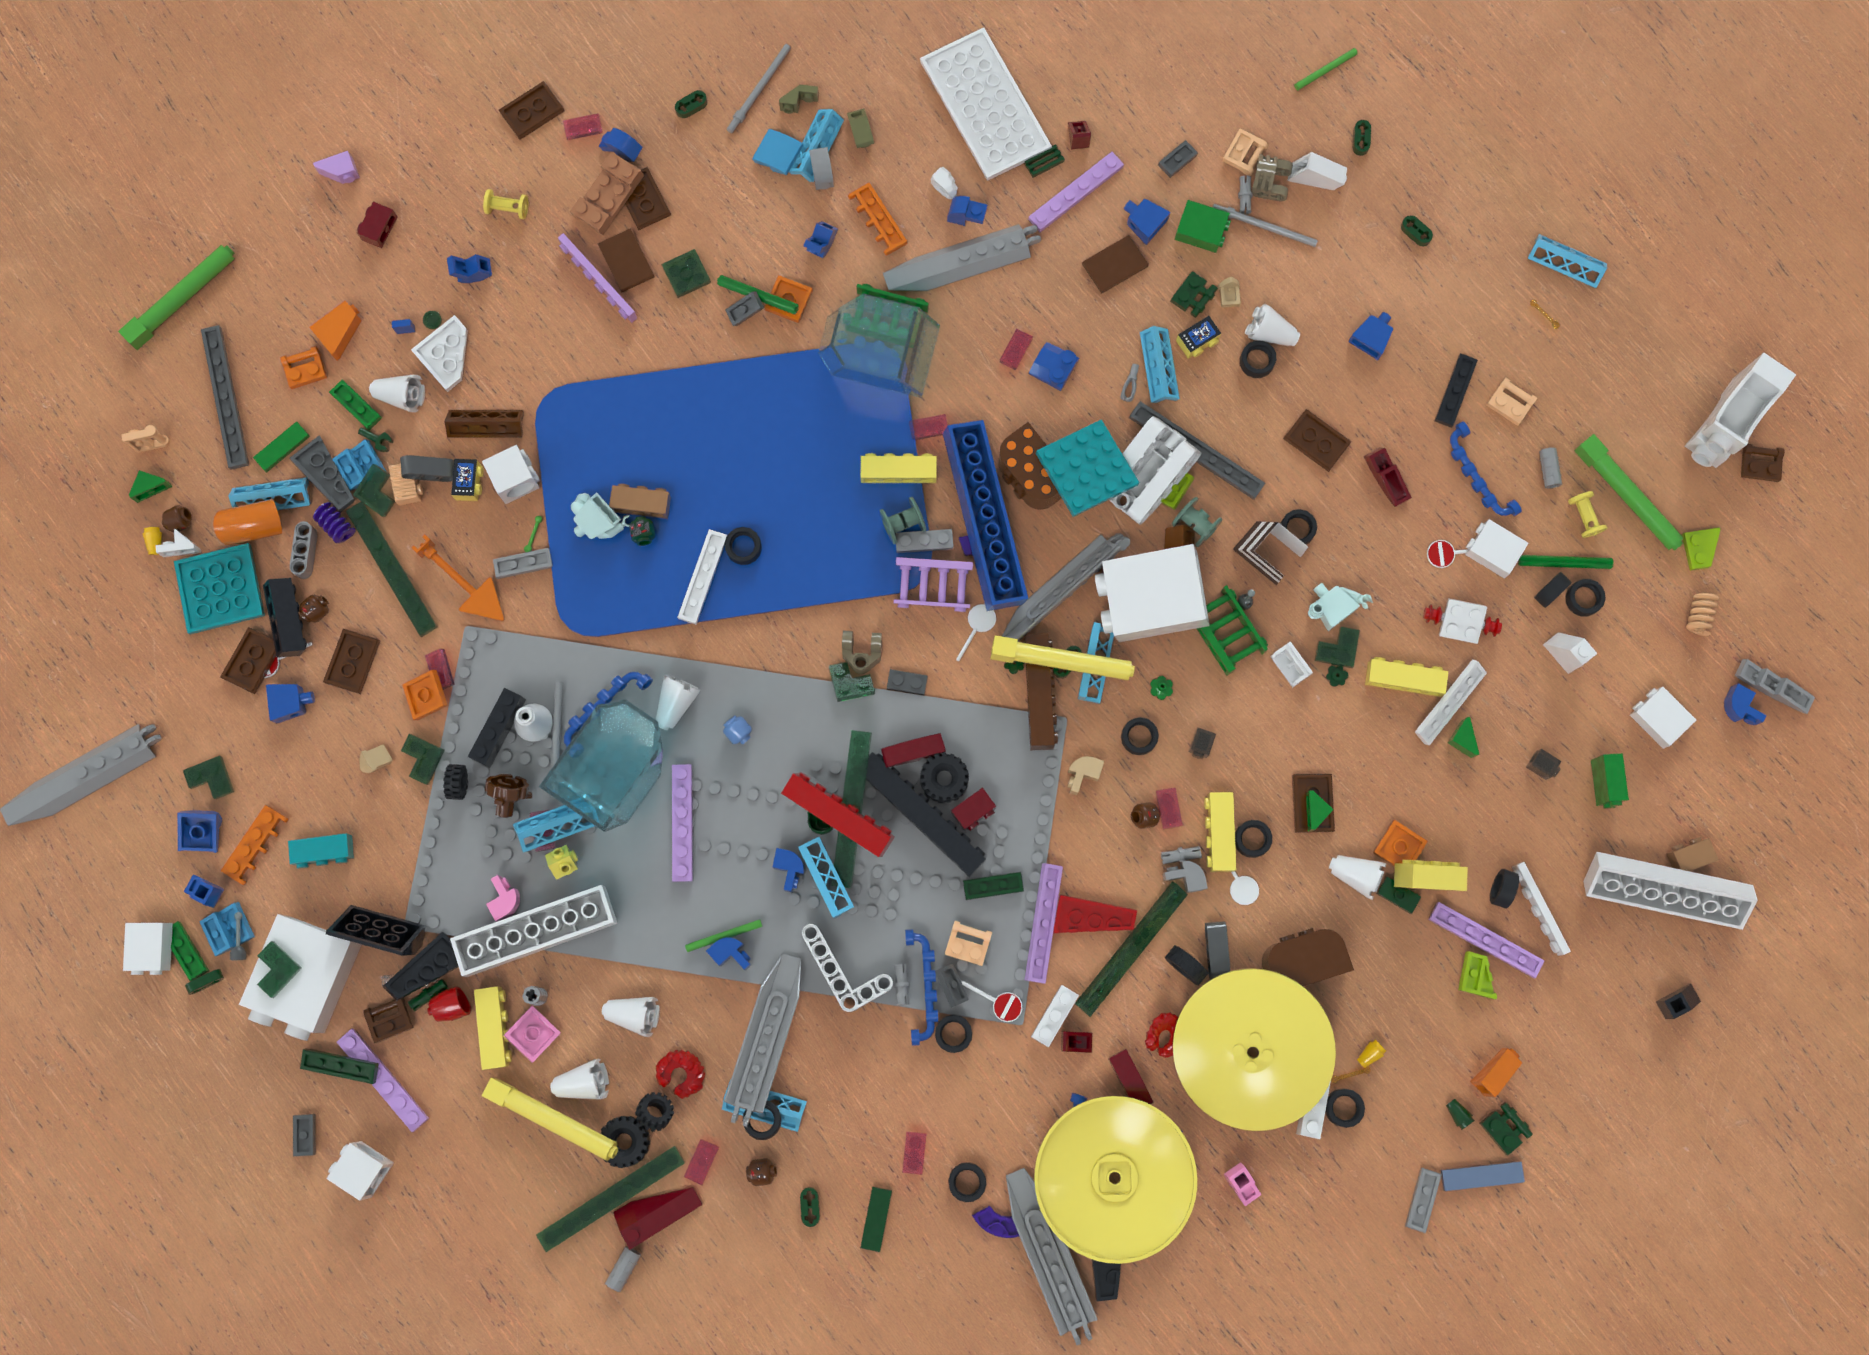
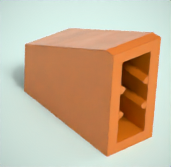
M346 301L309 327L336 361L341 358L362 321L358 317L360 313L353 304L349 305Z
M1502 1048L1470 1082L1483 1096L1496 1097L1521 1066L1522 1062L1518 1059L1520 1057L1519 1054L1512 1048Z

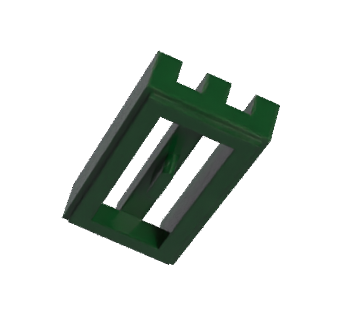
M1056 144L1052 148L1024 162L1032 178L1065 161ZM1055 157L1058 158V159H1056V160H1054V161L1048 163L1047 165H1045V166H1043V167H1041V168H1039V169L1033 171L1034 168H1036V167H1038V166H1040V165H1043V164L1047 163L1048 161L1052 160L1053 158H1055Z

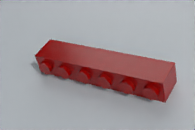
M802 772L800 774H792L781 792L782 795L877 857H883L895 838L889 828L884 825L881 827L876 825L875 819L869 815H861L858 813L859 809L851 804L847 806L842 802L843 799L834 793L830 795L826 792L827 788L819 783L813 784L809 781L811 778Z

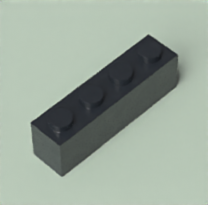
M291 578L268 579L264 583L263 589L277 658L300 656L305 651L307 644L302 635L303 623L299 620V604L295 600V585L292 584Z
M503 689L468 755L470 759L488 768L491 767L514 724L516 712L523 707L526 701L525 698L511 690Z

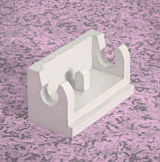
M1291 641L1270 656L1292 688L1313 673Z

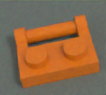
M317 346L311 347V350L289 357L286 355L280 357L288 385L291 389L327 378ZM314 357L315 360L293 368L290 366L292 363Z

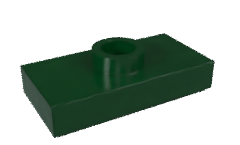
M1385 877L1376 893L1409 914L1413 913L1421 899V896L1407 888L1394 887V880L1389 877Z

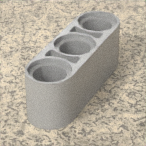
M305 521L299 522L295 527L290 559V570L300 579H307L312 575L317 542V530ZM309 529V533L303 536L304 530ZM307 547L306 552L301 554V549ZM304 565V570L298 572V568Z

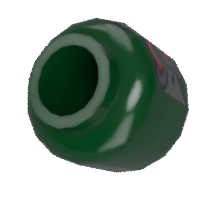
M639 516L629 524L631 540L634 543H637L639 546L652 543V540L655 538L652 520L646 519L645 516Z

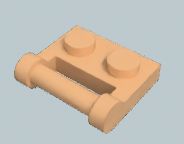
M1239 129L1222 161L1242 171L1243 174L1251 176L1259 154L1266 150L1268 143ZM1253 144L1257 148L1248 164H1245L1243 160Z
M1505 377L1486 406L1518 426L1537 397L1529 395ZM1506 388L1527 403L1524 406L1504 393L1503 390Z
M153 425L146 426L144 430H130L128 433L121 434L122 441L137 453L164 448L170 444V439L166 435H161Z
M954 921L945 955L983 966L992 932L988 930L986 932L962 925L959 921ZM957 932L984 939L983 944L980 945L957 938Z

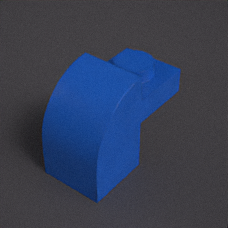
M613 128L611 132L607 131L599 144L603 151L614 152L627 162H634L643 148L630 135L616 128Z
M956 196L952 199L947 222L965 226L966 220L983 224L988 205L971 201L970 197Z
M823 221L816 223L812 237L806 239L803 245L807 248L806 251L824 258L834 242L838 228Z
M477 254L466 260L452 255L447 258L449 275L457 277L460 283L478 282L492 276L490 258Z
M1739 683L1731 686L1724 700V709L1727 716L1733 722L1743 719L1747 724L1757 725L1763 723L1767 715L1750 707L1756 694L1754 691Z
M776 848L772 867L773 869L787 871L784 891L793 893V889H797L799 877H796V875H805L804 864L796 853Z
M194 874L184 890L186 894L190 895V898L212 908H215L224 891L220 886L212 884Z
M722 938L706 950L719 966H722L731 957L744 970L751 966L749 963L751 958L744 950L742 952L739 951L744 944L737 939Z

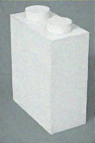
M1489 519L1484 524L1480 523L1475 531L1478 533L1476 538H1471L1466 546L1468 551L1465 555L1499 576L1506 578L1513 570L1528 542Z
M1661 687L1657 690L1653 688L1646 694L1648 698L1644 702L1639 701L1632 708L1634 711L1630 716L1664 749L1673 744L1696 719L1664 687Z
M125 923L123 971H131V975H144V971H150V975H162V971H170L173 923Z

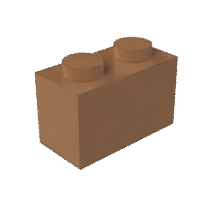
M1699 837L1690 840L1691 845L1684 847L1683 844L1672 847L1673 851L1667 853L1672 868L1692 871L1719 860L1709 838L1702 840Z

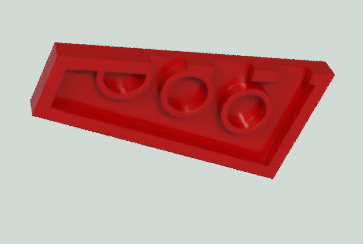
M1060 894L1053 934L1134 930L1137 910Z

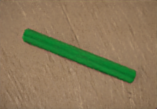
M720 275L717 279V284L721 287L744 296L751 292H757L761 302L791 314H796L799 310L797 303L723 275Z
M1521 555L1518 565L1611 569L1614 565V560L1612 558Z

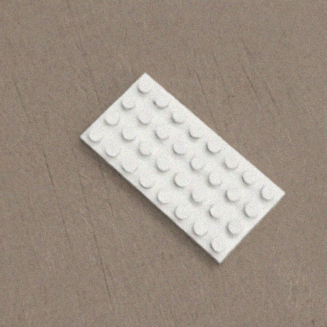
M984 27L920 58L923 68L987 181L1052 148Z

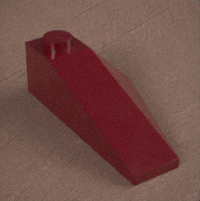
M694 1187L630 1201L614 1211L613 1214L619 1231L630 1250L702 1206L703 1203Z

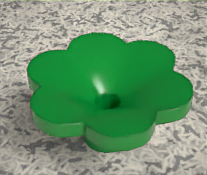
M1159 676L1150 683L1152 687L1150 690L1151 695L1157 696L1159 700H1164L1166 696H1171L1173 693L1172 681L1166 680L1164 676Z

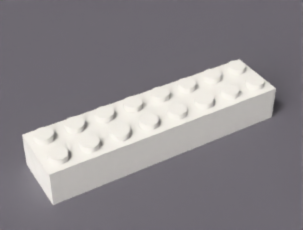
M1596 852L1583 881L1586 896L1741 930H1743L1758 901L1754 886L1750 884Z
M599 885L450 938L461 976L469 977L618 923L605 886Z

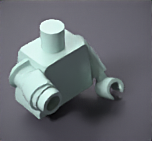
M597 492L592 497L587 493L579 494L575 502L571 504V510L576 515L574 522L578 525L574 528V532L578 537L586 534L590 539L595 537L599 539L612 538L624 530L623 527H629V524L625 523V519L630 515H625L622 522L619 523L621 519Z
M1321 583L1313 589L1319 596V599L1310 605L1308 615L1312 619L1320 618L1326 629L1330 631L1360 607L1359 604H1362V607L1367 609L1368 605L1365 602L1373 603L1368 594L1362 595L1339 586H1335L1329 591Z

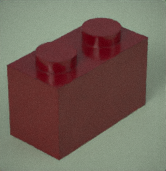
M373 201L366 210L363 222L358 225L357 234L362 241L382 249L398 217L393 209Z
M982 787L953 808L951 813L964 831L967 829L971 831L979 825L978 821L983 817L988 819L995 814L996 805Z

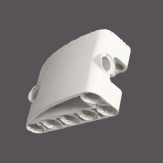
M1151 417L1123 452V456L1138 479L1139 485L1110 499V501L1116 508L1121 509L1141 525L1162 503L1161 500L1163 498L1166 499L1172 492V486L1174 484L1178 485L1186 473H1188L1201 456V452L1186 441L1187 439L1178 431L1171 429L1159 418ZM1122 496L1127 498V503L1124 506L1120 504Z

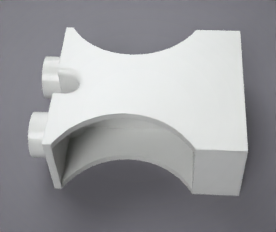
M1762 353L1731 380L1721 394V398L1712 413L1685 445L1687 449L1692 451L1691 456L1693 460L1702 466H1714L1717 468L1731 454H1735L1748 444L1749 437L1757 424L1775 401L1784 393L1796 374L1767 354Z

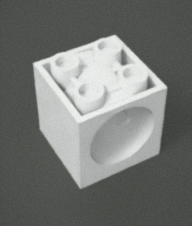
M517 445L482 461L497 494L505 504L540 488L537 483L540 479L531 466L532 463L528 455H526L524 449L520 450Z
M362 1141L349 1143V1145L346 1144L342 1148L340 1159L331 1165L328 1170L330 1174L326 1179L361 1201L372 1198L394 1162Z

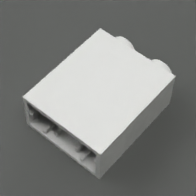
M1194 544L1102 561L1104 573L1095 574L1099 597L1108 596L1110 610L1101 611L1104 633L1113 632L1114 637L1119 642L1210 626L1198 553Z
M277 914L239 1005L251 1009L248 1019L258 1024L271 1027L274 1018L288 1023L284 1033L301 1040L308 1041L310 1033H325L362 944L326 935L325 929L290 916Z

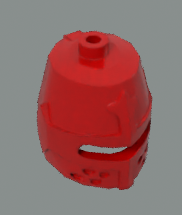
M458 986L444 990L431 998L428 1003L429 1008H427L429 1016L433 1015L437 1022L460 1019L469 1015L472 1010L467 996Z

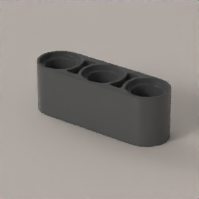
M406 455L400 458L402 478L451 482L453 480L454 460L414 455Z
M1225 921L1205 923L1207 963L1210 980L1223 973L1230 972L1228 936Z

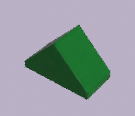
M139 470L129 497L139 503L171 488L172 485L164 478Z
M1467 717L1460 722L1448 744L1468 757L1473 758L1479 755L1471 718Z
M1313 790L1306 792L1308 832L1314 831L1334 810Z

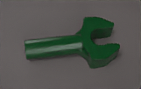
M362 427L358 431V434L375 442V449L377 451H389L382 445L383 441L393 443L392 438L385 432L378 436Z

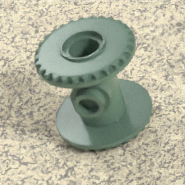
M909 497L911 508L887 517L883 509L880 510L883 525L893 544H897L895 533L918 524L922 532L926 531L923 516L913 497Z
M1194 497L1172 522L1173 527L1181 520L1190 527L1193 524L1196 525L1193 530L1201 536L1195 544L1196 547H1200L1222 522L1220 517L1212 524L1208 520L1210 516L1203 509L1198 511L1194 508V505L1199 500L1198 497Z

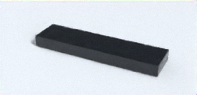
M1459 354L1435 417V422L1453 427L1477 364V359Z

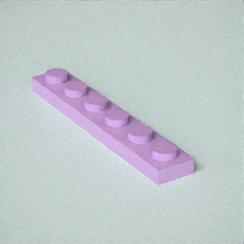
M1113 152L1109 153L1032 213L1028 220L1037 226L1039 232H1042L1120 171L1124 164Z
M564 233L558 237L560 249L565 254L569 253L572 256L571 261L575 266H581L584 270L583 274L589 281L592 279L596 283L594 284L596 289L601 294L604 292L608 296L606 297L607 301L612 306L616 305L620 309L618 312L623 319L628 318L631 323L637 319L635 311Z
M672 765V882H692V765Z
M1042 863L1025 973L1026 981L1046 983L1063 870L1062 866Z
M1440 902L1436 903L1428 919L1532 978L1537 977L1544 963L1543 959Z
M355 1029L349 1030L337 1041L348 1057L379 1063L376 1083L372 1085L411 1132H415L429 1119Z

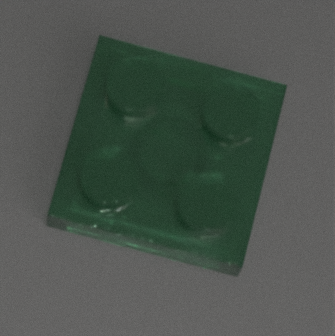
M695 249L661 264L677 298L711 283Z

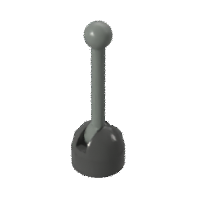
M1250 589L1247 594H1243L1238 598L1237 602L1243 610H1248L1253 605L1252 597L1255 595L1253 589Z
M237 912L234 915L236 919V946L230 952V960H246V951L240 946V919L242 918V913Z

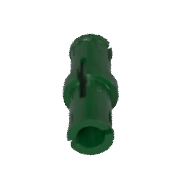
M440 979L429 988H424L423 992L409 1000L408 1004L413 1011H417L427 1004L431 998L449 989L443 979Z

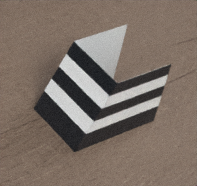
M1257 521L1233 550L1277 585L1284 575L1258 555L1255 549L1269 533L1274 535L1300 558L1308 546L1278 522Z

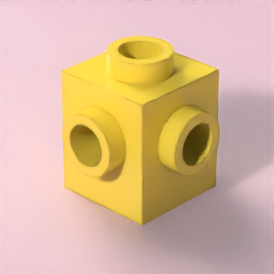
M567 845L556 848L545 855L548 867L556 880L578 870L576 864L578 857L574 850H569Z

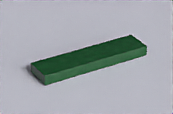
M305 1048L302 1051L300 1069L374 1084L377 1079L379 1063Z

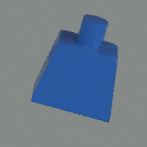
M1143 199L1138 206L1129 200L1124 207V210L1130 214L1127 225L1146 245L1165 225L1170 216L1168 210L1147 199Z
M1382 312L1379 318L1370 315L1352 334L1348 342L1376 360H1379L1393 331V328L1388 325L1391 316L1385 312Z
M297 684L266 685L270 721L276 724L304 715L306 713L305 704L315 702L314 693H304L303 687Z

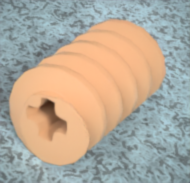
M1709 593L1695 594L1693 596L1694 602L1691 604L1693 609L1690 610L1691 616L1688 617L1689 623L1686 625V628L1692 633L1709 636L1711 633L1706 631V629H1712L1713 626L1708 624V622L1714 621V618L1709 615L1716 614V611L1711 608L1718 606L1713 600H1719V597Z

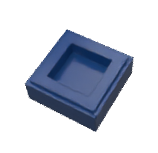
M410 319L392 321V328L396 334L415 332V325Z

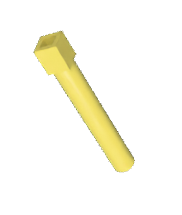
M996 635L993 639L990 657L992 660L1009 663L1018 661L1129 680V677H1133L1135 666L1132 665L1131 661L1022 643L1017 642L1018 639Z
M490 1078L482 1097L501 1107L512 1110L606 1161L616 1156L618 1152L617 1142L518 1091L517 1088L504 1081Z

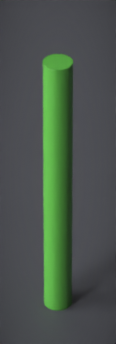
M1355 48L1351 49L1294 84L1297 91L1356 56L1358 54Z
M759 919L686 944L685 947L687 952L713 944L722 938H731L763 926Z

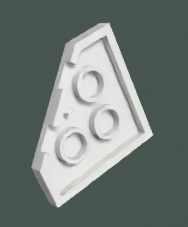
M455 315L411 349L447 392L462 381L468 334L466 327Z

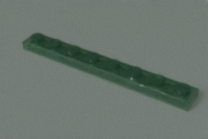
M361 501L346 510L418 634L423 637L438 628L366 505Z
M851 730L842 802L847 806L851 804L859 809L858 813L861 814L872 733ZM838 831L834 867L844 887L852 888L857 843ZM832 879L831 886L838 887L837 880Z
M1171 882L1075 1002V1005L1089 1017L1093 1015L1187 897L1188 894L1177 883Z
M676 1146L670 1148L536 1234L545 1252L550 1251L686 1162Z

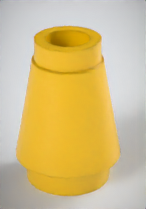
M160 527L144 528L142 535L148 555H159L156 553V545H161L162 532H160Z
M1375 1039L1373 1042L1370 1041L1356 1060L1366 1068L1384 1057L1383 1054L1386 1050Z

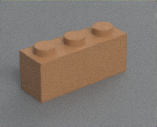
M627 484L612 485L609 507L615 513L668 519L671 496L666 489L662 488L649 490L645 486L632 488Z

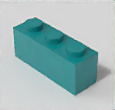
M347 833L288 841L289 863L295 865L298 869L308 868L309 864L316 863V866H325L330 861H336V864L347 863L348 859H354L353 837Z

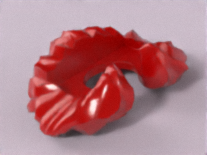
M1170 1012L1161 1013L1154 1018L1152 1025L1146 1032V1048L1150 1051L1157 1049L1159 1056L1165 1058L1173 1056L1174 1032L1179 1016ZM1164 1030H1168L1170 1040L1161 1048L1159 1047V1036Z
M683 1050L670 1051L658 1061L656 1065V1078L662 1087L670 1084L671 1074L674 1069L683 1068L687 1073L686 1080L674 1088V1095L681 1099L688 1098L691 1094H695L703 1088L702 1083L706 1073L704 1072V1066H701L698 1057H695L693 1053Z

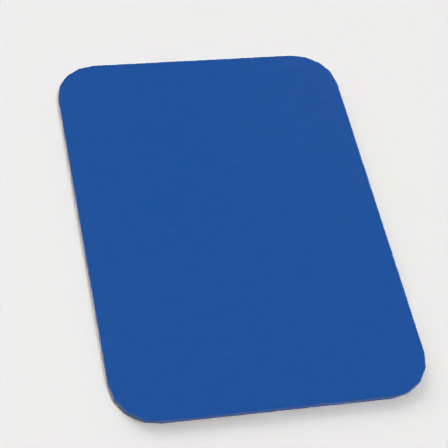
M862 342L570 383L554 388L542 399L536 410L535 428L549 549L553 565L552 576L556 607L560 619L567 627L582 636L601 637L692 624L678 619V615L709 529L728 536L736 528H751L759 536L762 550L756 561L748 565H740L730 560L724 546L697 623L900 594L902 570L900 566L896 565V557L932 560V551L897 553L896 544H893L880 516L881 509L885 511L887 517L911 508L909 497H913L923 516L926 531H929L922 483H861V456H865V454L873 453L876 456H884V454L892 453L895 456H903V454L910 453L918 456L905 371L900 358L890 348L881 344ZM618 484H627L632 488L645 486L649 490L662 488L666 489L671 496L668 519L645 516L646 519L653 521L655 538L651 544L639 546L631 540L630 530L627 526L623 527L624 530L612 538L599 539L595 537L590 539L586 534L578 537L574 532V528L578 525L574 522L576 515L571 510V504L575 502L579 494L587 493L592 497L597 492L609 505L612 485L618 486ZM616 513L617 516L621 519L619 523L622 522V519L625 515H630L628 518L625 519L626 524H630L632 521H634L636 517L640 516ZM917 524L897 533L917 532L922 530ZM745 535L737 537L732 544L734 553L741 557L750 555L755 547L754 541ZM911 567V570H909L908 591L920 584L921 571H919V567Z

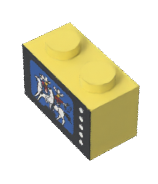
M1207 316L1178 334L1176 342L1189 359L1192 356L1197 357L1201 355L1208 346L1212 348L1218 344L1221 332L1210 316Z
M454 459L451 495L455 500L478 501L479 495L482 494L480 477H483V466H481L477 459Z

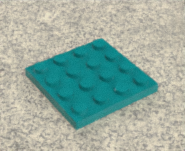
M1102 419L1038 449L1035 453L1072 517L1139 485L1138 479Z
M241 544L174 561L188 634L191 635L265 616L251 544Z

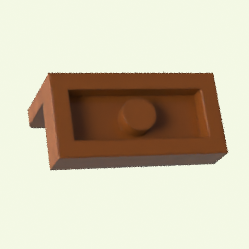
M1185 525L1167 527L1165 529L1164 549L1194 544L1195 531L1193 528Z

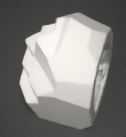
M940 167L932 175L931 184L944 197L953 199L957 196L958 187L951 173L944 167Z

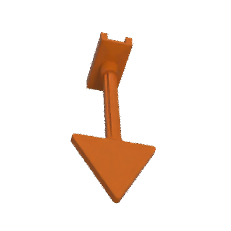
M425 534L422 536L425 543H421L419 549L414 545L411 547L421 558L426 556L429 560L432 559L470 594V597L459 608L460 612L504 621L491 577L478 589H475L437 554V551L433 548L435 544Z

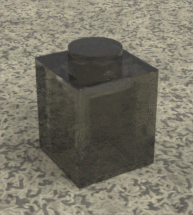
M1197 728L1188 752L1192 753V756L1197 759L1207 758L1216 734Z
M1540 749L1534 753L1526 768L1547 780L1556 777L1559 773L1560 767L1558 766L1561 761Z

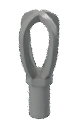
M1132 364L1130 374L1121 392V399L1123 401L1131 402L1134 398L1136 376L1139 369L1137 364ZM1132 382L1131 396L1127 398L1125 390L1128 384Z

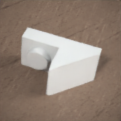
M174 529L175 542L167 541L163 542V545H156V553L162 557L201 553V549L176 529Z

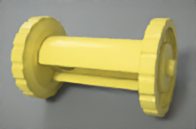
M486 190L483 201L485 214H491L492 210L496 209L518 213L519 219L523 220L527 216L529 205L527 195L522 194L520 200L494 196L493 190ZM518 203V208H513V205Z
M1593 491L1579 494L1568 500L1570 505L1576 504L1586 531L1581 534L1583 538L1595 536L1608 529L1606 525H1599L1589 500L1594 496ZM1593 521L1594 526L1590 527L1589 522Z

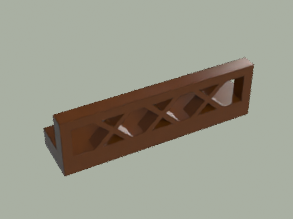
M448 410L444 421L447 438H522L521 422L524 412L523 410Z

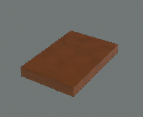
M544 81L499 109L500 114L519 140L565 111Z
M648 167L641 169L644 177L625 203L638 231L671 216Z
M631 228L598 243L621 293L655 277Z
M1129 235L1082 262L1083 267L1101 294L1147 268L1149 265Z
M1307 409L1283 438L1328 472L1351 444L1349 439Z
M248 627L220 678L255 694L276 658L273 639Z
M343 629L323 683L361 695L380 640Z
M1293 774L1295 833L1335 832L1334 810L1312 832H1308L1306 792L1312 790L1334 809L1332 774Z

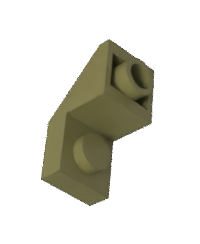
M809 85L797 86L779 99L780 111L788 114L798 113L800 100L809 103L813 101L818 102V87Z
M865 109L847 113L856 147L866 148L874 144Z

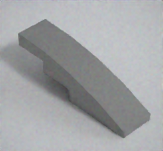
M1742 659L1735 674L1737 678L1751 687L1804 714H1808L1815 699L1813 695L1788 678H1780L1769 669H1762L1748 659Z

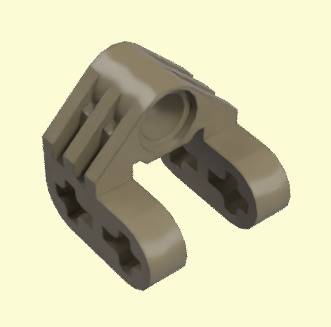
M1259 154L1252 187L1253 196L1274 201H1285L1288 195V188L1273 184L1275 175H1291L1292 162L1278 159V157L1270 158L1269 155L1265 157L1263 154Z
M843 630V659L857 674L867 673L881 661L882 633H872L871 656H869L867 653L853 654V631ZM859 660H863L866 662V665L864 667H857L856 663Z

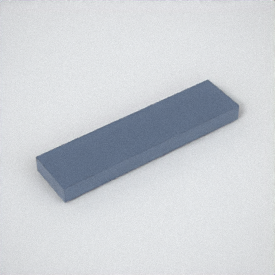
M1520 1161L1441 1170L1444 1191L1525 1182L1522 1162Z

